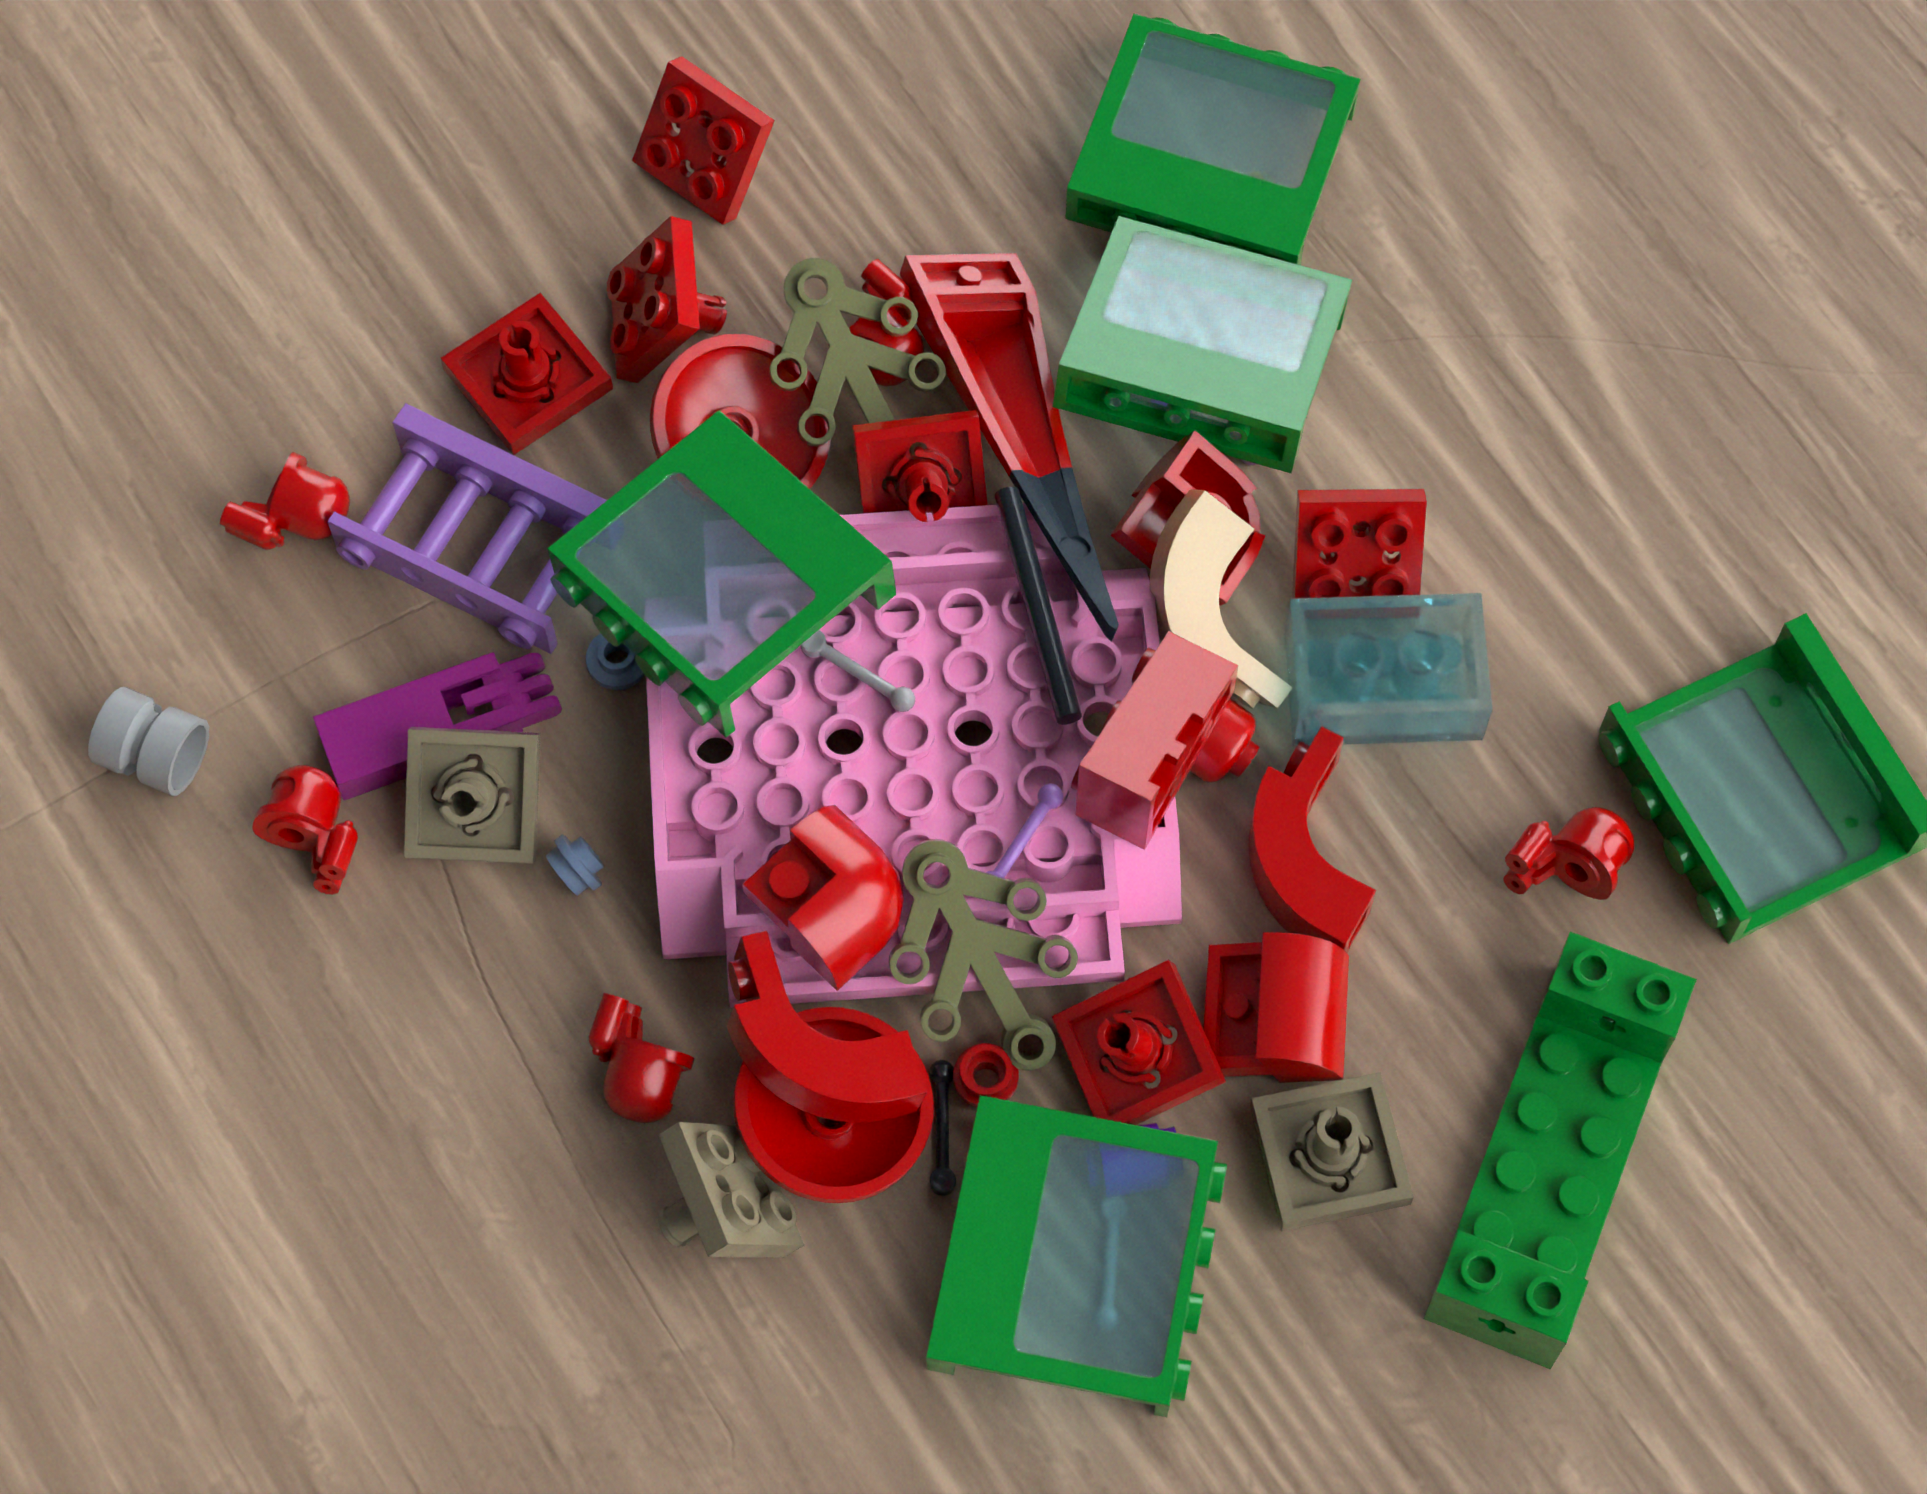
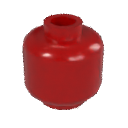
M1230 698L1192 765L1190 772L1207 783H1214L1222 779L1228 772L1238 778L1252 762L1260 748L1259 745L1251 741L1256 730L1254 715Z

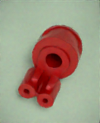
M879 259L869 263L862 272L861 278L865 281L862 285V290L866 294L887 301L894 297H904L912 302L910 286ZM894 306L887 311V319L892 326L902 328L908 324L909 315L904 308ZM860 317L849 327L852 335L914 356L924 353L922 336L915 327L906 335L899 337L885 333L880 323ZM921 362L917 363L915 371L918 369ZM869 367L877 385L885 387L895 386L906 381L905 379Z
M292 452L272 488L267 503L244 501L239 505L230 501L222 512L220 525L225 527V532L264 550H271L284 545L285 538L281 534L282 529L306 539L315 541L326 539L332 536L328 520L333 512L344 517L348 515L350 506L348 488L340 478L336 476L331 477L307 467L306 458Z
M297 765L284 769L277 774L272 783V792L268 804L261 806L257 810L252 830L259 838L274 845L292 850L311 852V872L316 874L313 883L314 888L324 894H337L346 876L358 841V833L353 827L352 821L347 820L344 823L335 825L341 804V794L337 783L329 774L312 766Z
M1600 807L1586 808L1575 813L1557 835L1552 834L1547 821L1532 823L1525 829L1505 857V862L1510 869L1503 878L1504 883L1512 892L1524 894L1532 884L1539 885L1552 875H1556L1575 891L1593 899L1606 900L1617 887V872L1633 855V833L1626 821L1618 814Z
M603 993L588 1041L592 1047V1053L598 1056L601 1062L609 1061L603 1083L605 1101L614 1113L627 1120L640 1123H654L663 1119L671 1112L673 1107L671 1103L681 1073L692 1069L695 1058L679 1051L643 1041V1020L640 1018L643 1008L629 1003V1000Z

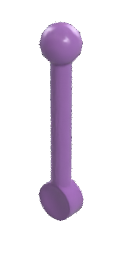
M1050 783L1040 788L1038 792L1039 803L994 871L986 873L1005 878L1049 809L1057 808L1062 803L1063 792L1057 785Z

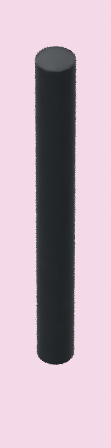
M1005 487L998 490L994 497L1058 724H1071L1080 720L1082 713L1019 489L1017 487Z

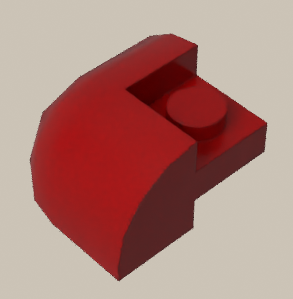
M1193 431L1176 443L1144 477L1131 495L1135 500L1110 536L1151 569L1158 539L1176 507L1190 489L1207 491L1254 528L1253 532L1229 563L1223 575L1219 591V606L1228 602L1257 558L1266 535L1260 533V513L1252 494L1257 489L1256 486L1238 466L1198 432Z
M836 805L824 806L809 814L791 828V840L743 883V891L753 903L790 937L791 947L838 991L886 946L897 931L904 894L900 874L883 850Z

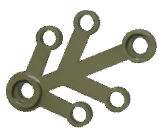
M820 258L802 260L788 272L784 281L783 293L787 305L794 314L782 351L774 358L769 367V378L772 384L782 391H793L799 388L805 381L808 369L803 358L816 323L829 346L809 409L802 414L797 423V433L805 444L814 447L822 446L833 437L836 429L833 413L844 379H846L868 423L895 420L869 367L908 380L914 389L922 392L932 391L942 383L946 369L944 362L939 356L929 352L914 356L852 335L841 314L843 312L878 322L882 330L888 335L895 337L904 336L915 326L918 317L917 309L910 300L904 297H894L887 301L846 287L839 269L829 261ZM810 278L822 280L826 286V295L817 300L809 298L804 292V282ZM894 306L904 308L909 315L908 324L902 328L892 326L887 319L889 308ZM782 361H792L798 366L800 373L796 381L787 383L778 377L777 365ZM927 361L935 366L937 377L934 382L923 383L916 377L915 367L917 363ZM819 416L826 421L828 429L824 437L813 438L808 435L805 430V422L809 417ZM920 442L911 445L909 451L912 455L916 456L914 448L922 447ZM888 476L885 478L886 480H891L893 482H897L898 478L894 476Z
M930 839L917 844L909 851L903 862V881L906 889L914 898L901 941L890 952L889 967L894 978L903 984H916L926 977L930 962L924 949L940 908L952 933L932 999L924 1005L920 1013V1023L924 1033L930 1039L940 1042L950 1040L958 1033L961 1026V1017L957 1007L971 965L1005 1026L1001 1035V1045L1010 1057L1012 1065L1028 1071L1045 1066L1054 1055L1056 1047L1055 1036L1049 1024L1043 1018L1027 1013L994 952L1038 964L1046 975L1053 978H1062L1069 975L1077 965L1078 956L1076 949L1070 940L1061 935H1051L1044 938L977 919L963 896L967 895L1005 904L1015 918L1030 921L1039 917L1045 910L1047 900L1044 890L1038 882L1030 878H1020L1013 881L968 868L963 853L958 847L948 841ZM934 862L943 863L948 867L946 880L938 885L927 883L923 877L925 868ZM1023 888H1031L1038 895L1035 906L1029 910H1020L1013 903L1015 894ZM1056 945L1067 948L1069 953L1066 963L1059 968L1050 967L1045 963L1046 952ZM905 952H914L921 957L919 969L910 974L901 972L896 966L898 958ZM938 1009L948 1010L953 1015L950 1026L944 1030L931 1028L928 1024V1019L933 1011ZM1034 1034L1041 1038L1040 1050L1029 1056L1021 1054L1018 1051L1020 1039L1025 1035Z

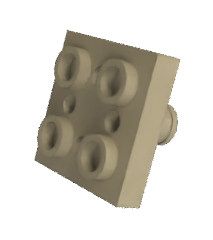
M427 727L409 728L404 858L533 864L536 861L541 733ZM469 754H478L482 758L483 766L481 770L468 769L478 764V760L475 758L466 761ZM438 784V788H437V790L434 792V796H433V792H432V791H433V788H434L435 785ZM507 787L512 790L514 800L511 804L506 805V802L509 800L508 792L501 794L498 801L497 791L500 788ZM442 797V800H445V801H444V802H440V801H437L436 799H440V798ZM475 830H480L477 835L468 834L473 833Z
M1381 1072L1251 1099L1250 1109L1281 1232L1411 1205L1414 1196ZM1318 1116V1122L1315 1126L1313 1119ZM1370 1143L1372 1146L1371 1152L1360 1154L1359 1144L1361 1148L1367 1149ZM1295 1153L1294 1160L1296 1163H1299L1300 1167H1295L1290 1163L1289 1156ZM1345 1182L1348 1184V1189L1344 1192H1336L1330 1187L1335 1185V1187L1341 1188L1345 1185Z
M677 1122L659 1134L683 1194V1198L669 1207H664L658 1213L659 1227L671 1244L683 1247L699 1235L708 1257L785 1258L804 1246L796 1226L797 1216L792 1203L782 1193L780 1186L770 1180L749 1157L741 1142L736 1125Z

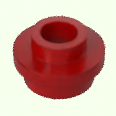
M980 1043L967 1048L958 1057L954 1065L953 1082L958 1095L966 1103L977 1108L980 1095L1009 1101L1018 1087L1019 1069L1012 1065L1010 1057L1003 1050V1047L992 1043ZM982 1069H990L997 1074L999 1079L990 1087H982L975 1082L973 1077Z

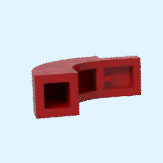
M1321 726L1311 745L1302 741L1299 742L1285 767L1284 773L1270 766L1267 767L1256 795L1249 832V857L1253 878L1261 898L1277 922L1288 933L1321 938L1340 946L1348 952L1371 911L1376 890L1330 865L1317 851L1309 835L1307 816L1338 764L1344 737Z
M767 930L741 936L734 961L728 962V974L737 1001L746 999V1002L734 1005L726 1026L738 1054L753 1075L772 1093L788 1104L804 1112L826 1119L857 1123L875 1122L917 1112L927 1094V1090L908 1030L862 1041H844L817 1032L798 1016L787 997Z

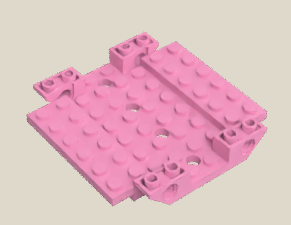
M1023 503L1082 713V718L1077 722L1060 725L1055 717L997 505L948 508L946 514L937 521L933 520L932 513H926L928 522L917 520L910 511L840 515L892 560L896 595L879 610L860 595L819 630L825 635L826 643L896 688L903 686L910 688L915 695V704L913 708L906 712L895 710L888 697L823 656H806L800 645L730 704L736 730L725 738L709 722L703 726L696 723L681 706L678 700L679 694L666 682L658 686L646 676L654 860L663 959L726 955L728 974V962L734 961L741 936L767 930L784 988L791 1004L933 994L952 933L940 908L924 949L930 962L926 977L916 984H903L894 978L889 967L890 952L901 941L914 898L906 889L902 877L903 862L907 854L914 846L923 841L941 839L954 844L965 856L968 868L985 873L994 871L1039 803L1038 792L1040 788L1051 783L1057 785L1062 790V803L1057 808L1049 809L1005 876L1006 879L1013 881L1020 878H1030L1038 882L1044 890L1047 900L1043 913L1034 920L1023 921L1015 918L1005 904L967 895L963 896L977 919L1044 938L1051 935H1061L1070 940L1076 949L1078 956L1077 965L1069 975L1062 978H1053L1046 975L1038 964L994 952L1013 988L1124 981L1125 970L1121 928L1181 924L1180 845L1176 799L1174 797L1144 850L1076 816L1077 791L1071 788V783L1079 764L1098 738L1087 731L1084 726L1085 719L1096 712L1109 713L1117 700L1122 701L1134 684L1132 683V676L1145 650L1148 647L1156 650L1160 645L1155 597L1149 588L1150 580L1146 568L1102 571L1119 624L1111 642L1104 635L1026 504ZM735 522L704 524L707 597L646 601L645 622L709 680L721 678L815 598V594ZM975 720L987 725L992 734L985 743L978 746H969L958 740L955 731L962 723ZM841 729L855 731L863 740L858 750L847 755L834 753L827 747L826 741L832 733ZM711 738L725 739L734 748L728 759L716 764L703 761L697 755V751L704 741ZM836 805L883 850L900 874L904 894L897 931L886 946L838 991L791 947L790 937L753 903L743 891V883L791 840V828L809 814L824 806ZM940 862L929 864L924 870V880L932 885L943 883L948 876V867ZM1031 888L1019 890L1014 896V906L1020 910L1031 909L1037 902V892ZM1060 945L1051 947L1045 954V963L1053 968L1063 966L1068 959V949ZM905 952L898 958L896 966L903 973H913L919 969L921 957L914 952ZM970 965L962 992L984 990ZM728 974L730 1008H733L736 1004L746 1002V999L737 1001L733 994Z

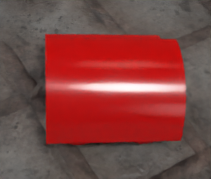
M1263 932L1262 942L1209 945L1204 1032L1224 1077L1273 1075L1280 1083L1337 1081L1344 1079L1349 955L1343 948L1321 938L1283 932Z

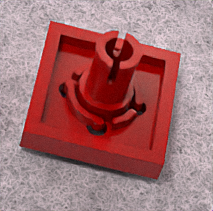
M681 56L667 63L632 161L724 225L735 220L738 216L775 120ZM672 123H675L676 127L680 128V133L674 130ZM686 160L691 162L689 166L691 169L694 170L693 173H690L686 167Z
M670 216L610 271L607 281V295L612 303L613 329L610 337V346L612 352L615 353L616 378L639 383L698 330L715 335L719 333L725 323L727 310L715 308V306L723 308L726 305V300L720 296H710L697 292L692 221Z
M541 293L440 358L446 374L513 455L613 390L611 376ZM557 356L561 358L560 361H555L553 365H550L549 359L556 360ZM495 394H504L506 397L498 398ZM550 394L554 396L548 403L538 401L540 399H547Z
M976 410L852 425L862 514L910 511L917 520L928 522L926 513H932L933 520L937 521L946 514L948 508L988 505L979 416ZM914 443H924L927 446V449H923L922 447L914 448L916 456L912 455L909 452L911 445H913ZM953 468L961 472L959 479ZM945 471H948L951 482L947 481ZM888 476L897 477L898 486L895 488L894 483L889 480L886 483L887 489L882 486L883 479Z
M1424 489L1297 490L1292 589L1294 611L1419 610L1427 507ZM1385 551L1389 554L1399 551L1398 555L1394 558H1389V556L1383 554ZM1321 552L1325 555V559L1319 556ZM1361 576L1366 579L1363 584L1358 586L1349 583L1351 579L1355 582L1361 581Z
M1169 959L1052 1016L1092 1114L1096 1118L1137 1125L1226 1082L1176 965ZM1168 1028H1175L1177 1030L1176 1040L1172 1044H1164L1162 1035L1167 1039H1171L1173 1033ZM1103 1066L1108 1068L1110 1073L1105 1072ZM1158 1071L1161 1077L1160 1083L1154 1088H1147L1146 1082L1150 1084L1156 1081V1077L1150 1072Z

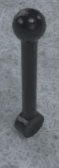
M942 1059L935 1061L929 1069V1076L935 1083L936 1169L930 1175V1187L935 1194L946 1196L952 1193L956 1187V1176L949 1169V1083L953 1080L954 1067L950 1062Z

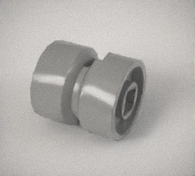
M120 687L105 701L97 715L89 739L88 756L92 763L116 773H123L129 776L136 771L140 783L171 796H178L192 782L201 766L207 750L210 726L207 720L176 707H168L162 711V707L156 704L152 697L128 687Z

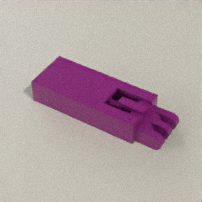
M492 652L313 716L343 800L351 799L407 778L408 729L411 727L523 732L522 728L557 716L562 711L557 696L552 695L535 700L549 694L554 689L548 674L531 677L545 669V663L541 654L530 653L498 664L496 656ZM491 702L493 711L453 725L449 710L464 705L467 714L471 715L475 713V707Z

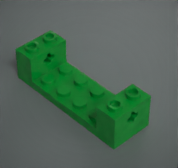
M1570 931L1554 967L1423 1319L1548 1369L1552 1368L1568 1341L1589 1280L1585 1279L1661 1064L1677 1036L1697 979Z

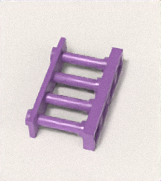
M405 403L393 421L400 450L404 457L360 524L333 512L328 520V524L337 547L336 551L344 560L360 569L367 570L371 565L497 627L499 633L506 640L520 648L530 649L534 645L552 654L557 646V639L552 618L544 615L557 595L550 580L555 575L551 560H548L522 603L490 587L532 522L538 523L542 519L561 528L565 535L607 500ZM435 467L453 476L457 483L414 550L383 536L425 470L432 471ZM489 493L507 502L511 509L469 575L465 576L436 562L477 497H484ZM623 517L582 549L576 558L579 560L586 548L592 549L595 545L614 554L626 535Z

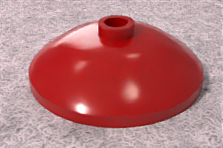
M723 334L702 340L681 353L668 366L656 386L650 408V433L655 454L659 459L720 410L810 489L819 478L825 466L831 442L830 439L822 446H809L800 439L797 433L798 420L809 409L817 381L808 370L807 377L799 388L793 391H782L776 388L769 378V367L774 358L781 353L783 347L767 339L747 334ZM786 360L777 365V375L782 381L791 383L799 378V368L794 362ZM811 416L806 420L805 430L808 435L813 438H822L826 435L828 427L822 417ZM677 475L670 478L674 486L692 502L713 513L728 517L684 477Z
M817 1007L797 1012L798 1016L817 1032L844 1041H862L898 1032L881 1019L855 1009ZM915 1051L927 1094L917 1112L875 1122L838 1121L837 1125L831 1127L822 1125L816 1115L804 1112L776 1096L753 1075L743 1061L735 1083L733 1109L737 1131L749 1157L775 1184L797 1196L824 1203L855 1202L887 1190L902 1179L914 1166L927 1143L932 1128L934 1115L933 1092L928 1073L918 1053Z

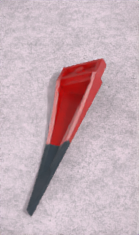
M1016 253L905 255L900 276L911 288V298L919 313L916 322L918 328L934 354L939 356L944 362L946 374L968 410L977 411L981 432L1012 483L1019 489L1021 498L1104 635L1112 642L1119 624L1084 514L1059 409L1052 407L1055 389L1044 339L1037 293Z

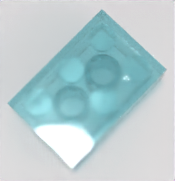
M1481 593L1290 599L1284 635L1288 684L1292 687V690L1289 692L1293 746H1297L1300 741L1311 745L1321 726L1344 737L1343 745L1483 740L1492 713V699Z

